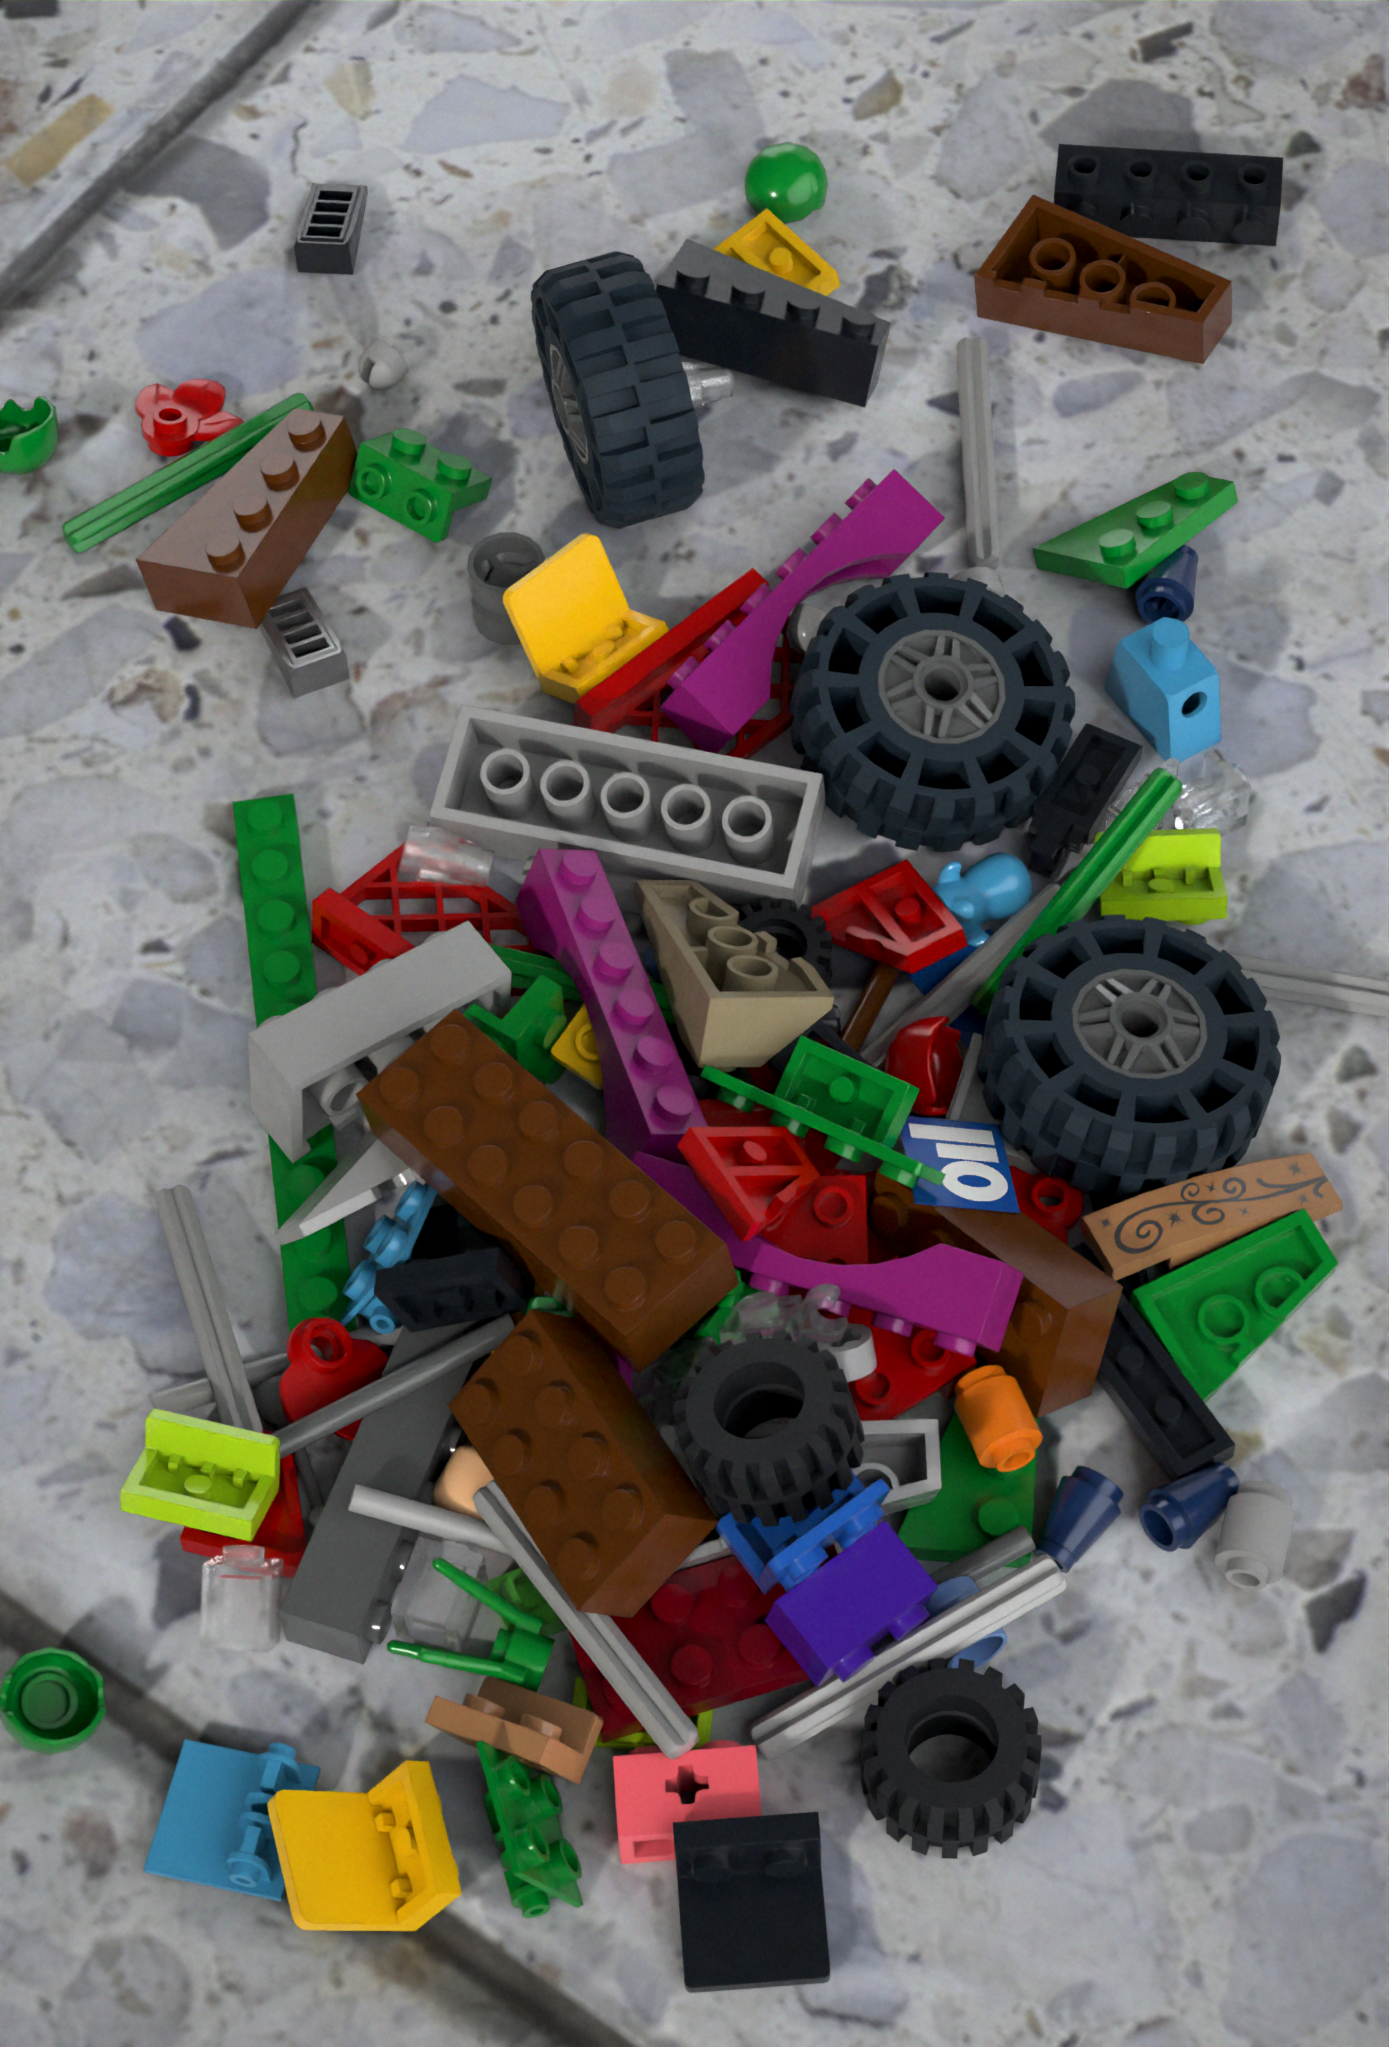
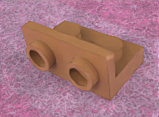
M491 1676L483 1680L477 1696L466 1693L462 1705L435 1695L425 1723L464 1744L477 1748L476 1742L483 1740L509 1756H515L520 1762L530 1768L577 1785L580 1784L604 1722L603 1718L594 1712Z

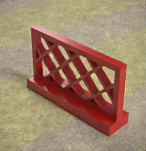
M754 568L750 569L575 702L573 726L613 734L625 724L651 726V741L658 742L659 727L679 728L663 712H659L660 698L667 692L674 691L667 681L691 656L701 663L710 654L703 646L705 642L728 619L737 627L747 617L739 610L740 607L762 584L765 583L769 587V582ZM789 615L780 632L782 634V647H775L773 656L774 662H781V684L770 683V698L780 699V713L771 720L750 719L736 734V747L728 754L722 755L748 760L792 725L794 716L790 712L788 699L792 698L795 685H789V663L802 664L805 655L797 653L793 648H790L786 636ZM652 705V711H644ZM744 733L752 734L750 737L744 740ZM693 742V749L701 750V748Z
M414 836L410 837L340 894L329 887L312 901V943L359 976L367 973L379 961L394 959L416 947L404 939L401 932L448 931L466 921H469L476 930H482V937L487 943L491 944L490 930H516L526 937L527 945L501 946L554 958L546 951L532 947L515 904ZM414 861L433 874V881L398 882L397 874ZM443 898H469L479 905L480 913L444 914ZM391 899L392 915H369L360 909L358 905L364 900ZM399 899H435L436 914L400 915ZM511 987V996H523L526 992L525 990Z

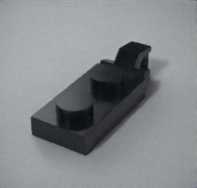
M1085 724L1062 760L1049 787H1047L1033 807V816L1028 833L1036 837L1029 847V851L1032 852L1031 861L1028 864L1029 870L1050 878L1062 862L1066 850L1079 854L1084 845L1089 844L1141 760L1142 745L1091 724Z

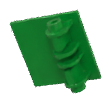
M483 1740L476 1742L487 1781L486 1788L488 1793L483 1797V1804L492 1833L495 1834V1846L498 1849L505 1850L499 1856V1860L503 1868L509 1869L504 1871V1876L513 1907L521 1908L523 1917L535 1918L546 1914L551 1909L549 1900L555 1897L576 1908L583 1906L576 1881L582 1875L581 1865L574 1848L563 1837L557 1816L562 1813L563 1805L554 1782L548 1775L541 1774L523 1764L515 1756H509Z

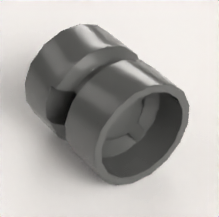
M500 532L485 537L473 547L468 556L467 570L470 591L472 593L471 603L474 623L484 637L502 645L521 644L503 604L504 592L545 561V556L540 546L530 537L516 532Z

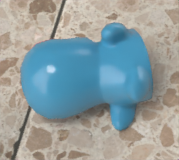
M1003 852L990 854L964 871L961 876L959 874L962 867L960 862H949L941 869L937 884L931 887L963 927L966 941L973 947H979L990 937L981 928L984 922L1016 914L1029 903L1032 897L1033 884L1025 864L1014 855Z

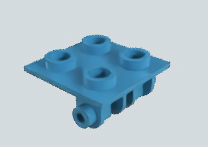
M415 1180L399 1200L394 1211L395 1216L391 1219L385 1214L382 1215L369 1232L363 1248L371 1252L368 1260H362L358 1264L343 1289V1294L350 1298L339 1322L344 1327L357 1313L370 1320L371 1327L382 1334H390L395 1329L403 1326L398 1318L374 1295L376 1270L404 1265L412 1259V1249L437 1194L429 1184L425 1183L422 1185Z
M185 1739L146 1859L144 1872L282 1902L285 1883L267 1803L280 1790L315 1791L321 1771L320 1767L297 1763L294 1761L297 1753L296 1750L282 1743H270L266 1753L254 1754Z

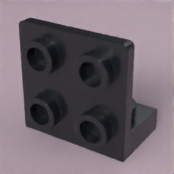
M451 1204L430 1208L412 1249L411 1260L407 1261L404 1265L376 1270L374 1295L410 1332L499 1317L508 1312L510 1314L526 1312L530 1299L534 1297L535 1280Z
M818 1812L673 1822L686 1991L689 1993L828 1982L830 1979V1961L821 1870V1836Z

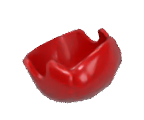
M948 1016L929 1017L913 1021L895 1033L886 1051L885 1073L920 1089L911 1111L923 1116H938L948 1113L963 1067V1059L957 1045L961 1032L958 1029L943 1025L949 1022Z

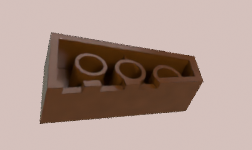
M1036 195L1031 196L974 275L977 317L1200 364L1205 363L1232 324V281Z
M294 408L136 559L156 610L254 629L259 627L265 615L350 488L358 453L345 416Z
M878 1167L867 1209V1225L894 1256L897 1255L899 1258L909 1257L942 1243L1005 1262L1024 1273L999 1352L976 1346V1350L989 1365H999L1004 1368L1008 1376L1016 1378L1035 1418L1043 1417L1092 1395L1123 1286L1021 1211L1020 1213L915 1204L912 1188L878 1173L880 1169Z

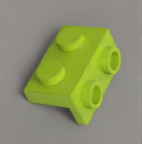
M1217 828L1152 830L1097 899L1099 917L1103 915H1125V919L1141 921L1145 917H1151L1164 921H1177L1186 925H1199L1212 919H1227L1228 895L1220 867L1221 835ZM1099 832L1095 835L1094 845L1104 832Z
M156 1408L151 1409L145 1419V1448L120 1490V1511L251 1542L279 1491L280 1440L275 1436Z

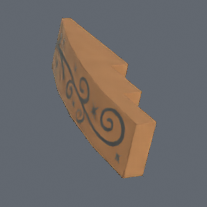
M1312 1153L1256 1161L1206 1173L1140 1194L1083 1216L1081 1231L1106 1274L1117 1281L1162 1261L1165 1262L1170 1271L1208 1255L1305 1208L1312 1221L1315 1222L1341 1211L1343 1202Z

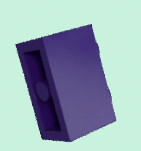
M884 1520L778 1598L769 1611L765 1622L817 1688L835 1674L844 1683L875 1659L876 1655L870 1648L891 1633L896 1641L899 1642L930 1617V1613L925 1607L938 1586Z

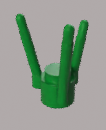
M435 1558L432 1566L436 1571L514 1624V1631L511 1632L503 1628L499 1629L489 1658L399 1640H390L387 1643V1650L390 1653L411 1657L425 1663L496 1677L498 1680L537 1692L555 1639L539 1634L544 1618L521 1611L444 1558Z

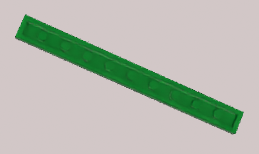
M294 794L233 802L257 1028L268 1018L277 1015L283 1016L312 1001L318 994ZM332 1123L306 1140L311 1151L293 1164L268 1133L278 1230L338 1165L334 1126ZM344 1218L304 1238L280 1245L289 1334L299 1323L308 1318H331L340 1322L350 1300L348 1296L343 1294V1289L351 1276ZM356 1315L345 1326L347 1331L357 1329Z

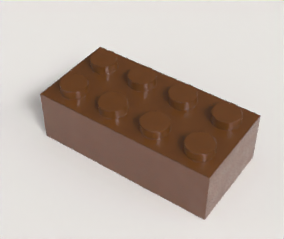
M530 1309L448 1404L451 1412L579 1612L633 1618L719 1523L598 1340L576 1318Z

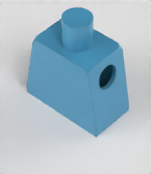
M1163 617L1124 637L1117 643L1105 683V691L1171 768L1221 741L1219 675L1216 668L1189 638L1190 632L1187 625L1178 619Z

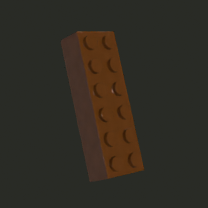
M456 1008L356 1093L375 1137L638 1374L645 1370L739 1284L727 1244Z

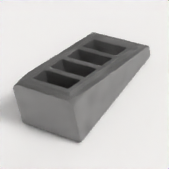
M304 587L278 596L259 625V628L293 698L350 679L346 653L308 588ZM300 608L302 609V610H299V611H296V612L287 614V615H285V616H282V617L273 619L274 617H277V616L286 614V613H288V612H291V611H294V610H297V609H300ZM306 620L308 621L306 624L280 632V629ZM313 634L315 635L314 637H311V638H308V639L299 641V642H297V643L288 645V643L293 642V641H296V640H298V639H301V638H304V637H307V636H310V635H313ZM317 648H321V650L307 654L305 656L299 658L295 657L297 655L315 650Z

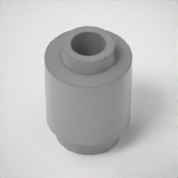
M1246 1481L1238 1486L1237 1494L1228 1499L1214 1562L1217 1568L1225 1574L1226 1579L1235 1586L1258 1590L1264 1588L1266 1584L1279 1581L1283 1577L1296 1514L1291 1507L1292 1496L1282 1487L1264 1481Z

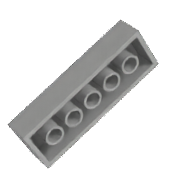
M461 704L429 818L440 845L525 862L528 857L536 856L538 849L596 850L603 869L607 871L652 880H696L725 902L740 905L749 904L755 908H759V900L770 898L771 908H780L781 898L792 900V911L797 912L802 904L827 805L825 804L826 792L823 774Z

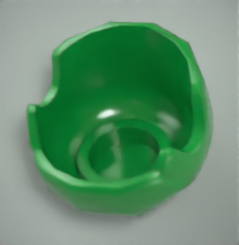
M792 142L774 144L765 147L751 160L745 176V195L747 202L758 214L767 208L786 224L803 220L813 210L821 209L824 206L828 186L826 170L818 155L807 146Z
M38 396L34 400V406L31 409H24L13 399H9L0 410V473L21 475L33 472L46 464L55 454L59 434L56 406L46 397Z
M49 1646L23 1654L6 1672L1 1682L0 1718L5 1730L24 1749L46 1755L77 1749L93 1736L107 1710L105 1707L104 1682L101 1674L94 1667L88 1665L87 1661L76 1652Z

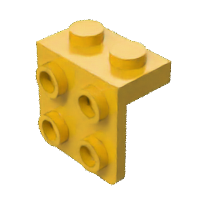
M589 533L579 535L510 586L503 595V604L543 692L575 704L579 698L669 631L665 621L629 608L600 539Z
M405 1760L367 1793L280 1790L267 1803L292 1918L295 1924L303 1930L416 1931L462 1894L458 1867L452 1855L442 1815V1803L436 1791L429 1761Z

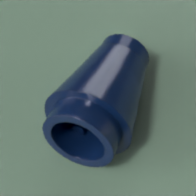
M1182 545L1155 566L1137 588L1136 603L1138 605V612L1146 623L1151 624L1163 617L1174 618L1183 622L1191 616L1194 609L1198 556L1189 546Z
M1215 1462L1209 1467L1202 1468L1149 1491L1146 1503L1139 1508L1140 1523L1150 1540L1160 1549L1167 1552H1173L1177 1548L1189 1549L1226 1510L1228 1499L1237 1494L1240 1481L1229 1466L1222 1462Z
M1077 1466L1071 1476H1063L1040 1533L1039 1541L1035 1546L1036 1549L1033 1550L1034 1554L1037 1557L1042 1554H1048L1054 1559L1061 1572L1068 1573L1073 1564L1083 1556L1121 1514L1118 1504L1124 1496L1122 1490L1104 1475L1085 1466Z

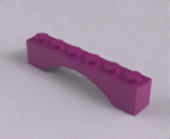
M895 469L878 485L868 478L845 502L852 511L843 520L834 512L810 537L817 547L809 555L799 547L775 572L782 582L773 591L765 583L762 584L739 609L747 617L737 627L729 619L724 622L703 645L710 654L701 663L691 656L669 678L667 683L674 689V692L659 709L703 751L717 754L770 699L771 666L776 642L789 613L797 604L833 585L859 579L890 577L945 519Z
M538 849L515 903L532 947L546 951L561 963L574 981L585 1004L595 1035L601 1065L605 1102V1137L631 1161H633L635 1152L639 1151L690 1167L678 1149L677 1144L689 1127L708 1126L596 850Z
M639 1151L635 1152L632 1162L727 1244L734 1268L751 1275L748 1287L783 1299H787L790 1288L812 1294L809 1306L844 1318L849 1317L851 1307L874 1313L870 1325L910 1338L914 1326L936 1333L933 1345L973 1358L976 1346L999 1352L1024 1276L1023 1272L1007 1263L940 1243L912 1256L877 1264L834 1265L794 1256L783 1251L759 1233L750 1241H741L707 1190L697 1182L691 1167Z

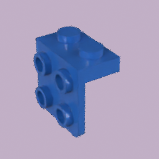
M851 1470L854 1480L847 1490L835 1489L832 1492L835 1502L823 1511L817 1505L806 1510L807 1519L793 1523L792 1517L787 1516L780 1518L779 1526L763 1527L758 1517H755L749 1525L734 1521L732 1513L729 1512L718 1520L719 1523L714 1528L764 1595L779 1584L788 1592L821 1567L820 1564L828 1558L825 1550L837 1542L845 1550L878 1526L876 1522L886 1514L881 1508V1504L891 1490L885 1481L881 1478L865 1489Z

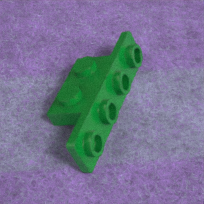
M802 1035L798 1040L774 1095L706 1064L700 1076L720 1085L715 1098L750 1114L756 1102L773 1109L774 1111L769 1123L778 1127H787L791 1133L804 1139L810 1127L828 1135L823 1148L858 1164L864 1152L882 1159L883 1162L878 1173L915 1189L921 1177L941 1186L946 1174L893 1150L920 1091L919 1088Z

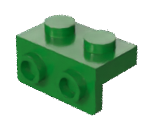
M397 428L392 432L360 443L348 492L353 498L429 540L438 543L447 538L454 511L487 499L492 478L473 468V464L469 459L458 454L445 453L427 443L426 437L421 433L407 428Z
M540 975L503 1019L474 1003L463 1013L469 1021L544 1086L546 1083L551 1085L557 1082L566 1070L564 1066L553 1060L550 1055L553 1045L566 1029L567 1019L564 1012L562 986L547 977Z

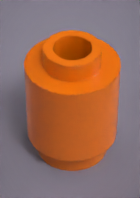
M999 1365L984 1366L963 1376L954 1387L957 1397L954 1408L980 1465L985 1468H997L1000 1472H1010L1028 1464L1035 1457V1450L1041 1444L1043 1435L1016 1378L1008 1376L1004 1368Z

